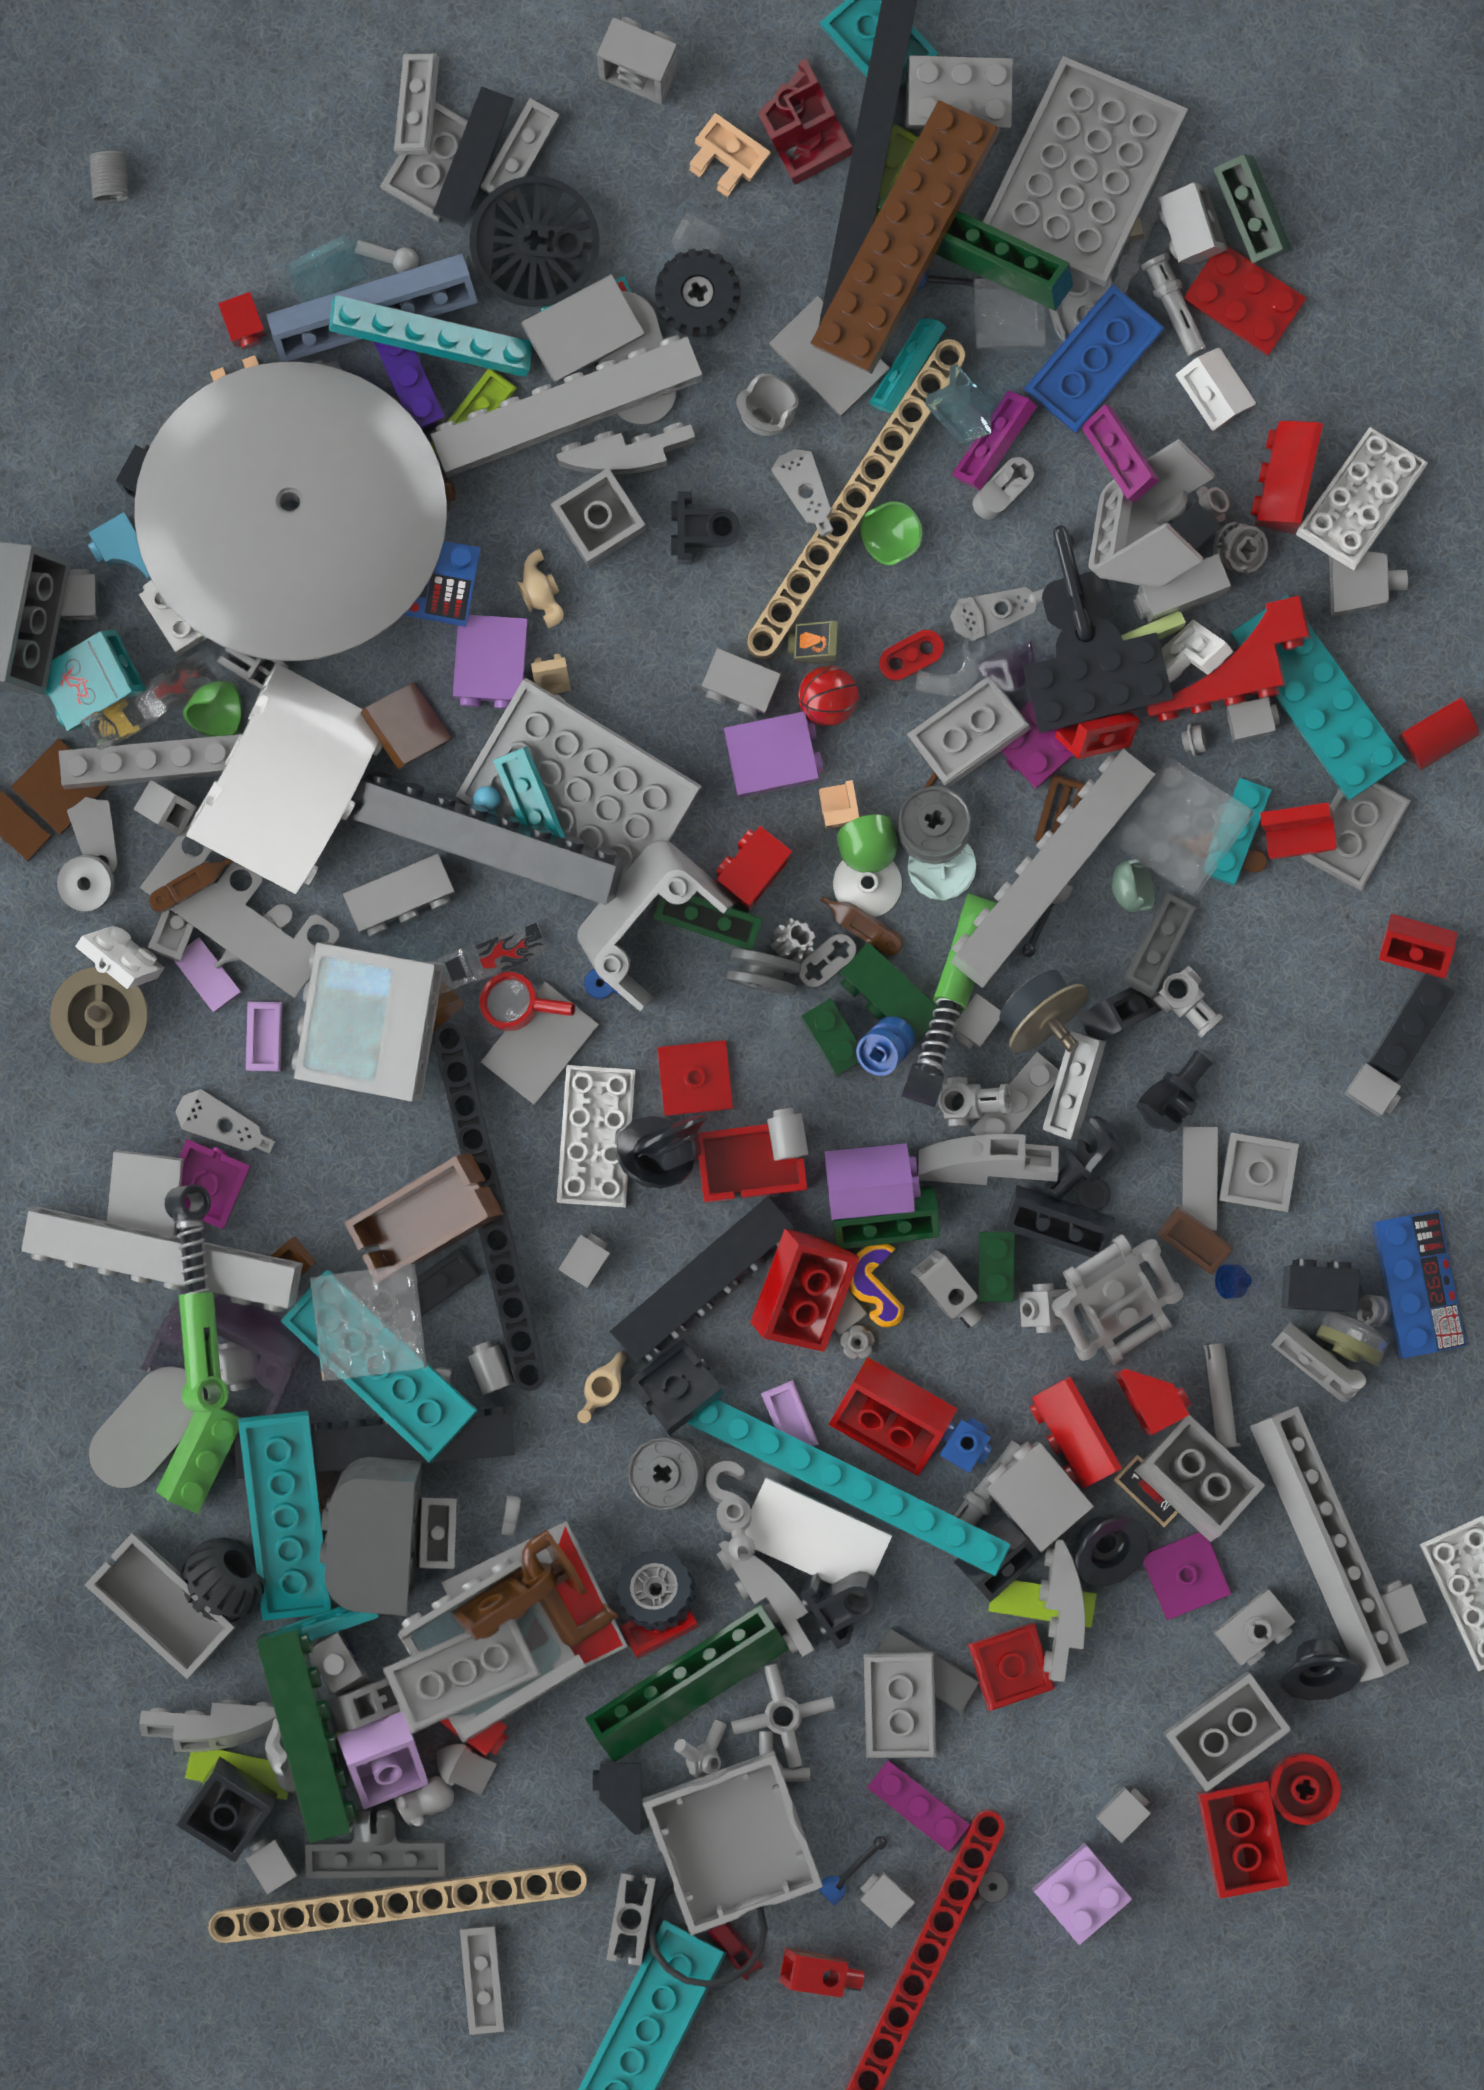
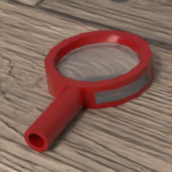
M502 972L492 977L484 985L480 995V1009L483 1017L495 1028L503 1031H517L527 1026L535 1017L536 1012L573 1016L575 1013V1003L539 998L535 986L524 975L516 972Z

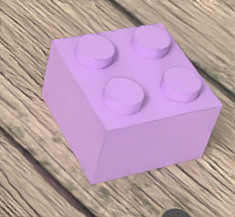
M402 1711L337 1736L363 1809L429 1785L415 1742Z
M1085 1843L1032 1888L1034 1893L1079 1945L1132 1900Z

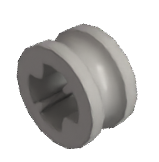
M1364 1295L1358 1301L1357 1318L1363 1325L1383 1326L1390 1316V1304L1384 1296Z

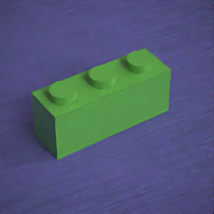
M223 1407L217 1411L194 1412L156 1492L169 1502L198 1514L239 1431L238 1420L240 1417Z

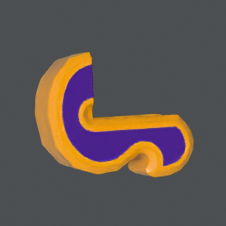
M889 1244L866 1246L857 1253L860 1260L849 1290L859 1301L876 1305V1310L871 1311L869 1314L870 1319L874 1323L886 1328L896 1326L903 1318L904 1306L871 1273L896 1248Z

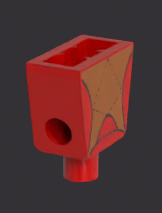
M785 1947L779 1982L789 1990L842 1998L844 1989L861 1991L864 1982V1971L848 1968V1962L841 1957ZM830 1970L829 1977L823 1980L825 1972Z

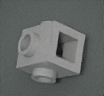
M1053 1283L1033 1284V1291L1019 1292L1022 1327H1036V1333L1057 1332V1325H1064L1062 1318L1056 1316L1051 1306L1054 1300L1068 1292L1069 1289H1054Z

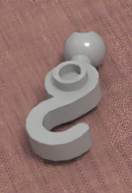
M721 1461L709 1469L706 1476V1488L710 1497L720 1503L717 1508V1521L720 1527L732 1535V1539L728 1544L730 1556L737 1561H746L755 1552L754 1541L745 1534V1530L749 1527L752 1520L751 1509L744 1499L717 1486L720 1477L730 1475L738 1480H743L745 1472L737 1463ZM743 1553L747 1554L745 1558L739 1557Z

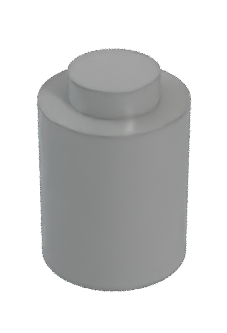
M794 1108L773 1111L774 1118L767 1119L774 1161L809 1155L802 1113L794 1114Z
M490 1340L472 1347L474 1354L468 1356L482 1395L515 1383L500 1344L493 1346Z

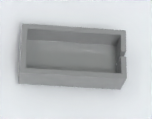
M136 1532L131 1533L110 1556L113 1560L118 1561L116 1565L111 1561L105 1562L85 1584L94 1595L186 1679L191 1678L238 1627L235 1622L228 1621L222 1614L220 1616L210 1614L217 1621L215 1622L203 1617V1613L195 1611L192 1608L193 1604L188 1603L182 1591L183 1589L190 1596L187 1588L188 1583L182 1579L181 1573ZM194 1594L191 1598L196 1601L198 1596ZM207 1605L203 1608L208 1613L211 1610Z

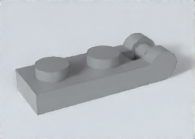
M1291 1322L1271 1344V1346L1342 1402H1348L1353 1399L1356 1393L1365 1386L1366 1378L1359 1370L1350 1371L1337 1360L1333 1353L1320 1347L1310 1339L1304 1330L1297 1328Z

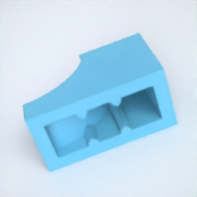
M124 512L89 532L93 542L88 544L98 562L104 559L109 567L116 563L133 566L141 571L149 581L151 580L141 556L136 531Z

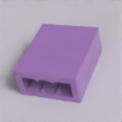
M469 615L467 626H458L453 698L454 700H460V706L479 708L481 702L494 703V708L506 710L521 682L525 679L528 637L527 619Z
M804 711L724 728L738 798L815 783L819 781L818 773L824 772L820 752L813 753L811 740L817 739L814 722L809 719L806 720Z
M907 1143L824 1151L832 1220L915 1212L914 1198L920 1197V1186L917 1176L915 1156L909 1157Z

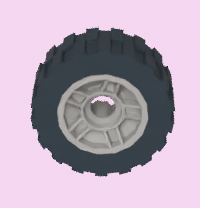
M660 1550L641 1552V1555L632 1557L629 1560L630 1562L621 1569L622 1573L620 1577L618 1576V1589H616L620 1600L619 1603L628 1618L632 1619L637 1626H643L646 1630L653 1631V1629L663 1631L666 1628L677 1626V1623L681 1620L684 1621L688 1617V1612L693 1609L696 1590L694 1588V1579L679 1557H674L668 1551L665 1553ZM653 1586L655 1588H662V1592L656 1596L652 1595L651 1588Z

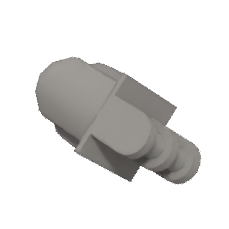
M228 648L225 649L226 653L250 667L249 671H245L222 656L216 661L260 690L277 663L287 669L289 668L282 661L270 660L275 664L268 671L262 667L267 659L256 658L254 660L245 654ZM258 672L267 676L262 684L254 680Z

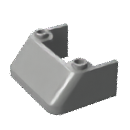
M1180 439L1146 459L1159 478V481L1136 503L1126 498L1115 479L1101 492L1088 564L1089 569L1099 578L1151 588L1165 587L1177 576L1202 562L1203 557L1167 522L1170 520L1175 521L1184 514L1188 494L1213 479L1215 473Z
M665 840L655 841L646 847L621 877L616 898L607 905L599 903L582 923L577 935L579 944L598 975L639 1011H642L651 1004L655 998L627 974L630 969L629 957L616 943L659 893L672 904H683L689 901L698 891L722 913L728 911L738 902L678 848Z

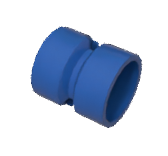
M886 1017L880 1020L857 1045L856 1053L859 1063L867 1072L876 1076H885L891 1073L914 1050L916 1044L915 1032L904 1019Z

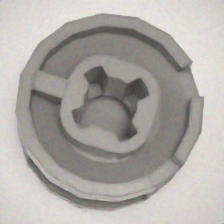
M1232 522L1226 524L1217 533L1214 539L1213 552L1214 555L1219 554L1224 568L1247 574L1256 571L1264 563L1268 553V541L1263 531L1259 528ZM1223 531L1227 533L1225 537L1222 534Z

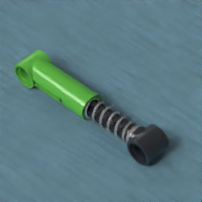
M970 893L967 894L951 949L933 998L938 1009L933 1011L935 1018L929 1022L931 1030L926 1033L927 1042L922 1044L924 1052L918 1055L919 1060H917V1063L912 1064L901 1097L931 1107L936 1105L945 1078V1074L942 1072V1061L946 1060L944 1054L946 1049L950 1048L948 1042L950 1038H953L952 1030L954 1027H957L955 1023L956 1017L960 1016L959 1012L967 1009L975 984L972 979L950 963L956 955L952 948L964 933L969 937L977 929V926L973 924L975 919L985 907L991 911L997 902Z
M192 1184L172 1188L165 1197L164 1206L167 1214L176 1222V1227L180 1230L177 1237L181 1239V1245L178 1247L182 1251V1258L179 1261L183 1263V1270L180 1273L184 1275V1282L181 1285L185 1287L186 1293L179 1295L186 1383L182 1389V1400L187 1409L192 1412H211L220 1410L225 1406L229 1392L227 1385L221 1379L214 1293L206 1292L210 1288L205 1284V1279H207L208 1275L204 1273V1267L207 1263L203 1262V1255L206 1251L202 1250V1243L205 1239L201 1237V1230L204 1228L202 1219H205V1215L211 1207V1198L206 1188L201 1185ZM186 1195L189 1197L191 1202V1207L189 1210L185 1206ZM204 1387L207 1389L208 1399L206 1402L204 1401L202 1396V1390Z

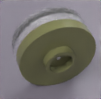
M1327 1311L1316 1334L1321 1340L1334 1346L1332 1351L1354 1362H1358L1361 1359L1374 1365H1380L1391 1342L1389 1338L1370 1325L1333 1311Z

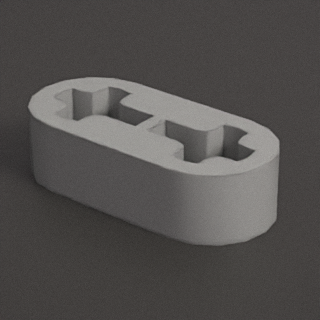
M844 934L834 935L801 963L799 978L802 983L808 987L817 988L829 981L854 958L856 953L854 941ZM836 941L839 944L848 943L849 947L846 952L849 956L845 959L842 956H837L830 962L827 957L834 951L832 944ZM824 960L827 966L820 971L822 978L819 981L815 978L808 980L805 977L808 973L806 966L811 963L815 967Z

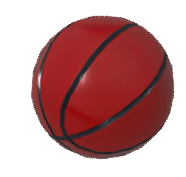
M822 666L812 670L805 676L798 690V701L802 712L804 711L810 721L822 726H834L845 722L857 708L859 700L855 680L848 672L835 666Z

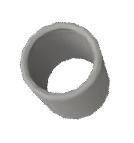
M101 151L90 155L92 199L97 202H119L126 200L129 197L126 154L119 151ZM113 197H116V198H117V199H115V200H108V199H107V198H113Z

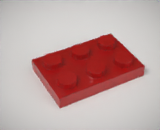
M1227 246L1228 250L1210 257L1184 296V301L1268 356L1305 302L1306 297Z

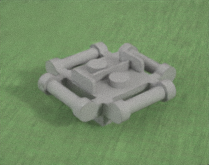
M1121 1234L1113 1239V1244L1077 1268L1070 1267L1063 1272L1069 1291L1054 1300L1051 1307L1056 1316L1062 1318L1076 1345L1074 1350L1080 1360L1085 1361L1093 1358L1097 1353V1349L1102 1347L1108 1359L1115 1365L1123 1360L1122 1356L1159 1331L1164 1333L1172 1328L1171 1323L1161 1308L1166 1304L1178 1302L1182 1299L1184 1293L1180 1285L1173 1281L1160 1256L1161 1248L1154 1239L1146 1240L1132 1249L1126 1238ZM1144 1261H1148L1161 1286L1156 1292L1152 1289L1147 1277L1139 1266ZM1075 1306H1078L1092 1332L1089 1336H1086L1073 1312ZM1151 1315L1153 1320L1114 1344V1338Z

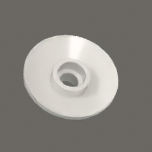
M842 860L835 871L833 879V889L838 902L852 903L873 917H878L888 912L898 901L902 888L901 874L894 862L884 870L876 873H860L851 869ZM868 876L874 880V886L871 889L862 887L861 880L864 877Z

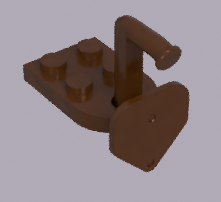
M547 1529L526 1543L522 1551L521 1569L511 1573L451 1612L457 1624L477 1641L480 1638L486 1639L498 1632L499 1626L510 1619L516 1620L523 1617L529 1611V1607L539 1601L560 1640L567 1646L580 1644L606 1627L614 1618H619V1615L604 1603L602 1604L603 1608L597 1614L582 1624L576 1625L556 1586L566 1581L580 1595L586 1593V1589L573 1565ZM547 1549L553 1562L550 1564L540 1562L536 1554Z

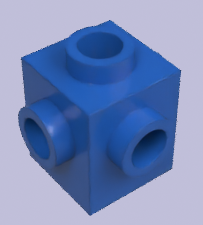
M971 1417L967 1422L960 1419L957 1425L950 1422L941 1438L945 1445L939 1455L970 1473L976 1461L983 1464L992 1449V1446L987 1444L991 1437L985 1434L988 1427ZM966 1436L970 1437L973 1442L972 1447L968 1450H964L961 1447V1440Z

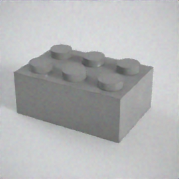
M613 17L597 53L599 79L662 105L678 69L677 44L672 42L673 38L663 32L654 31L652 34L640 29L641 24L630 18L623 17L622 20H618Z
M910 56L906 60L904 129L923 130L935 105L940 100L997 126L1000 132L1008 131L1011 128L1013 59Z
M1190 1415L1178 1421L1134 1470L1210 1542L1224 1533L1265 1486Z
M1246 1671L1162 1733L1201 1787L1207 1792L1289 1733L1291 1729L1253 1676Z

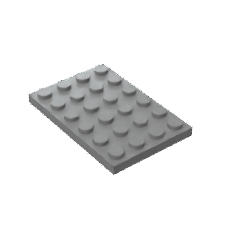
M1063 56L983 223L1069 262L1071 273L1105 287L1184 122L1188 108Z
M525 678L457 792L456 797L468 804H474L473 797L475 792L482 786H492L497 789L501 797L500 805L496 809V815L499 817L500 815L516 817L493 760L527 746L565 837L579 838L585 842V846L594 849L605 847L614 850L617 853L616 856L626 859L622 872L623 876L648 845L658 840L670 841L702 786Z

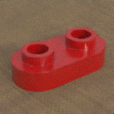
M921 630L888 647L883 651L879 659L881 674L886 679L897 682L933 665L943 654V640L939 634L932 630ZM922 643H930L933 651L930 654H923L920 651ZM894 658H898L902 661L903 666L900 670H893L890 668L889 662Z

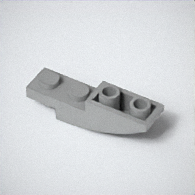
M679 422L663 428L664 433L651 437L650 433L638 435L631 439L632 444L625 445L622 433L614 435L613 431L604 432L594 437L595 442L583 446L581 442L568 444L562 447V452L556 454L559 466L574 471L599 474L609 467L613 475L634 474L667 466L665 452L695 443L696 440L691 424L683 426V423Z
M986 1134L951 1139L919 1149L918 1178L924 1181L987 1185L988 1176L1057 1181L1059 1146L1025 1144L1026 1135Z
M1056 1539L1053 1541V1546L1049 1545L1046 1547L1044 1566H1050L1048 1580H1042L1039 1600L1045 1601L1044 1608L1058 1610L1057 1617L1051 1616L1048 1637L1054 1638L1052 1652L1046 1651L1043 1672H1049V1680L1065 1682L1069 1647L1083 1649L1085 1613L1082 1589L1074 1562L1064 1541Z
M724 1540L719 1543L722 1550L716 1554L726 1571L733 1568L740 1580L734 1584L744 1601L751 1598L754 1604L767 1597L770 1603L764 1607L774 1624L781 1621L788 1633L782 1637L792 1654L799 1650L803 1657L812 1652L814 1648L797 1619L807 1614L808 1611L791 1587L757 1556L753 1555L746 1561H737L728 1552L729 1542ZM745 1553L739 1555V1557L745 1558L747 1556V1554Z
M223 1700L221 1703H212L211 1716L196 1710H189L182 1714L171 1713L164 1708H152L150 1711H141L139 1724L142 1736L173 1738L175 1752H202L235 1747L268 1735L272 1729L276 1714L272 1703L260 1702L254 1706L242 1705L235 1700Z

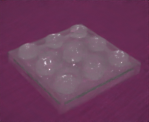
M1167 757L1109 841L1126 854L1139 860L1140 863L1196 898L1254 812L1183 765Z
M415 1264L310 1277L322 1381L327 1382L427 1368Z

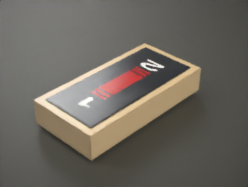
M1136 1455L1113 1480L1162 1527H1165L1179 1512L1134 1471L1143 1461L1139 1455Z

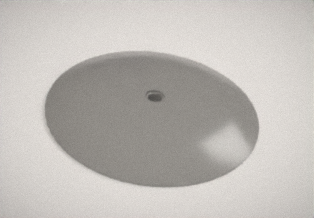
M276 362L244 368L215 380L189 397L168 418L151 443L141 467L135 495V527L141 556L151 580L171 609L201 635L225 648L252 657L276 661H304L340 654L366 643L392 626L409 610L430 580L439 560L447 522L446 493L439 462L430 442L412 416L394 398L365 379L341 369L306 362ZM289 500L299 503V507L291 512L281 508L282 504Z

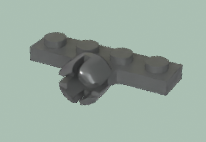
M379 1805L377 1823H373L372 1807L367 1809L360 1807L356 1810L358 1820L354 1822L353 1839L316 1841L312 1843L306 1841L305 1843L306 1879L445 1877L446 1875L445 1839L403 1840L398 1838L396 1835L395 1811L392 1807Z

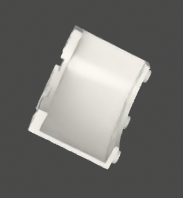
M277 663L262 686L248 717L250 721L243 735L238 737L225 762L226 767L219 780L213 783L195 813L186 836L294 894L298 892L303 882L309 885L318 869L314 864L330 839L340 818L346 820L355 805L351 798L372 754L377 756L382 748V744L360 713L363 709Z

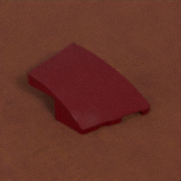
M806 58L798 64L799 70L787 84L783 83L776 91L775 97L768 101L758 113L794 185L851 156L853 151ZM796 147L792 157L788 158L785 151Z

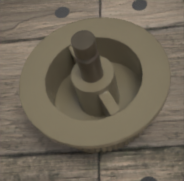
M96 967L80 970L66 979L53 998L50 1013L53 1033L64 1050L79 1060L95 1064L113 1062L129 1054L142 1039L148 1017L146 1001L138 986L126 989L107 972L101 973L97 971Z

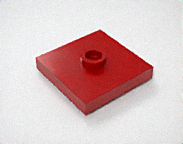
M726 1040L657 1047L664 1116L733 1109Z
M1031 1622L968 1644L989 1711L1055 1689L1053 1680L1048 1679L1049 1672H1043L1045 1654L1035 1623Z

